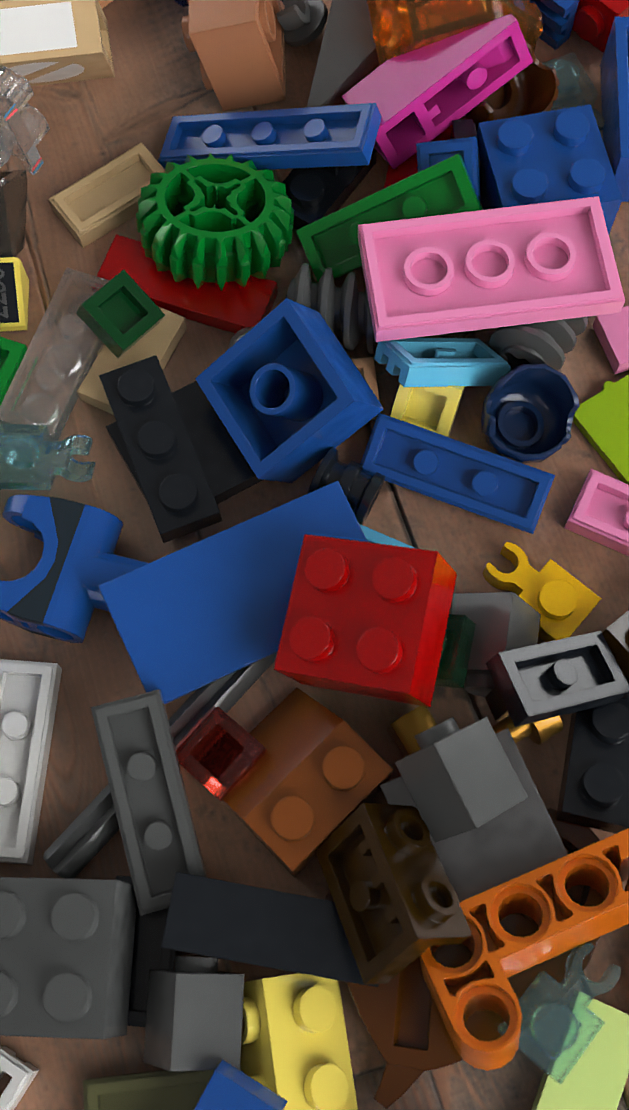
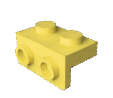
M295 973L244 982L240 1071L287 1100L283 1110H358L338 980Z

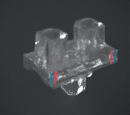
M4 65L0 67V168L8 162L12 155L22 161L27 172L35 175L44 164L36 146L49 131L50 127L46 118L38 109L27 104L34 95L29 81Z

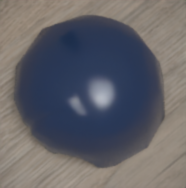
M522 364L500 377L489 389L484 399L481 427L482 433L486 435L487 444L496 454L520 463L544 461L570 440L574 414L579 408L578 395L565 374L546 364Z

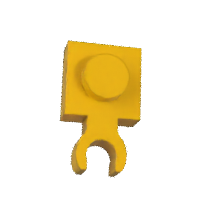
M506 542L503 545L500 554L513 563L515 570L511 573H502L488 562L483 571L485 580L491 586L500 590L514 592L541 614L538 636L545 642L571 637L602 599L552 559L538 572L530 566L525 552L511 542Z

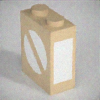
M98 0L0 1V90L115 77L107 19Z

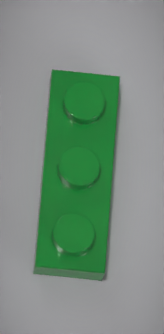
M456 154L296 230L318 283L326 267L333 269L334 280L363 267L358 243V225L478 211L482 210L463 159L460 154Z

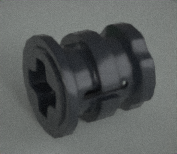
M332 447L320 463L308 493L339 481L358 523L363 525L375 504L386 476L378 472L370 476L362 472L363 465L353 460L348 465L338 461V450Z

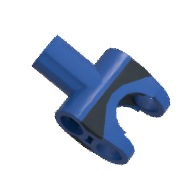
M23 494L10 496L2 512L3 518L16 527L34 533V537L43 541L44 546L42 557L37 566L25 577L13 581L0 580V619L31 633L70 643H83L94 609L108 611L98 585L148 563L114 554L123 528V522L105 510L62 498Z

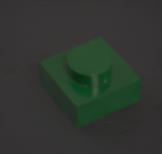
M124 269L84 301L76 312L82 321L117 358L121 357L150 332L165 316Z

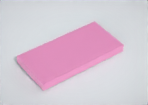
M599 196L358 225V243L375 342L620 313L625 303Z

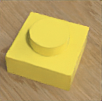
M400 384L390 417L449 437L465 386L403 387Z

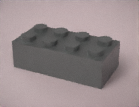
M0 877V1036L104 1040L127 1035L137 899L132 884L118 880Z

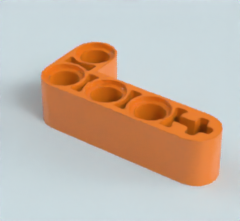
M629 828L459 902L471 929V935L462 942L473 954L470 961L465 965L451 968L437 962L433 954L441 945H432L420 955L424 980L454 1047L465 1062L474 1068L489 1071L502 1068L513 1059L517 1052L522 1012L519 1001L507 978L629 924ZM627 880L625 890H623L622 882ZM572 886H590L597 890L604 902L593 907L580 906L572 901L566 891ZM521 913L531 917L537 923L539 929L531 936L517 937L506 932L500 922L509 914ZM476 1011H494L503 1018L508 1029L497 1040L481 1041L470 1035L465 1027L469 1016Z

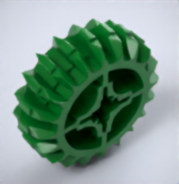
M209 152L207 159L200 160L187 155L184 164L179 165L174 162H167L164 173H151L149 185L141 188V197L138 200L139 212L136 213L137 232L140 233L141 245L144 248L145 256L155 261L157 271L172 272L175 282L191 278L194 280L197 289L205 282L217 283L222 291L226 282L235 281L242 287H245L250 275L259 279H265L270 267H280L281 259L288 252L289 244L292 242L294 210L291 208L292 199L288 198L286 194L285 184L274 180L273 170L265 169L258 171L252 160L239 163L234 160L232 154L226 159H217Z

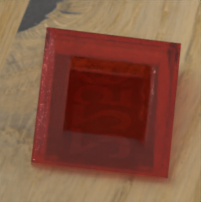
M218 706L176 749L179 766L220 802L267 752V749Z

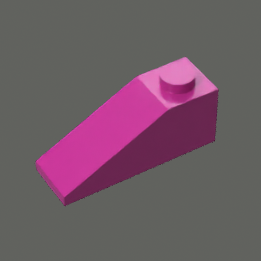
M508 14L391 58L341 97L346 105L376 103L382 119L374 147L394 170L417 152L416 143L432 141L450 127L453 120H459L529 66L533 60L517 19L512 14Z

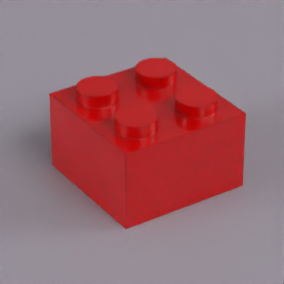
M304 534L274 670L303 685L431 708L457 573L438 551Z

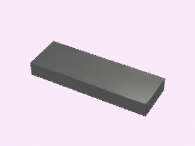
M159 689L91 707L140 916L169 908L176 872L207 878L162 692Z

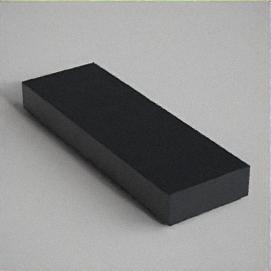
M176 872L161 948L364 985L334 901ZM370 984L365 986L378 987L379 984Z

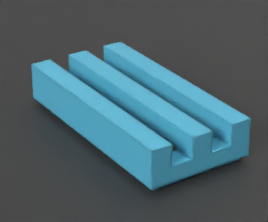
M408 338L378 342L374 359L379 364H387L386 370L391 375H399L398 382L403 387L493 386L500 377L510 372L511 369L506 360L479 338Z

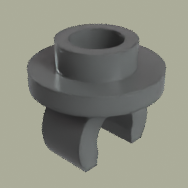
M281 0L285 9L277 12V20L284 29V41L293 47L304 46L314 41L320 35L327 22L328 10L326 4L322 0Z

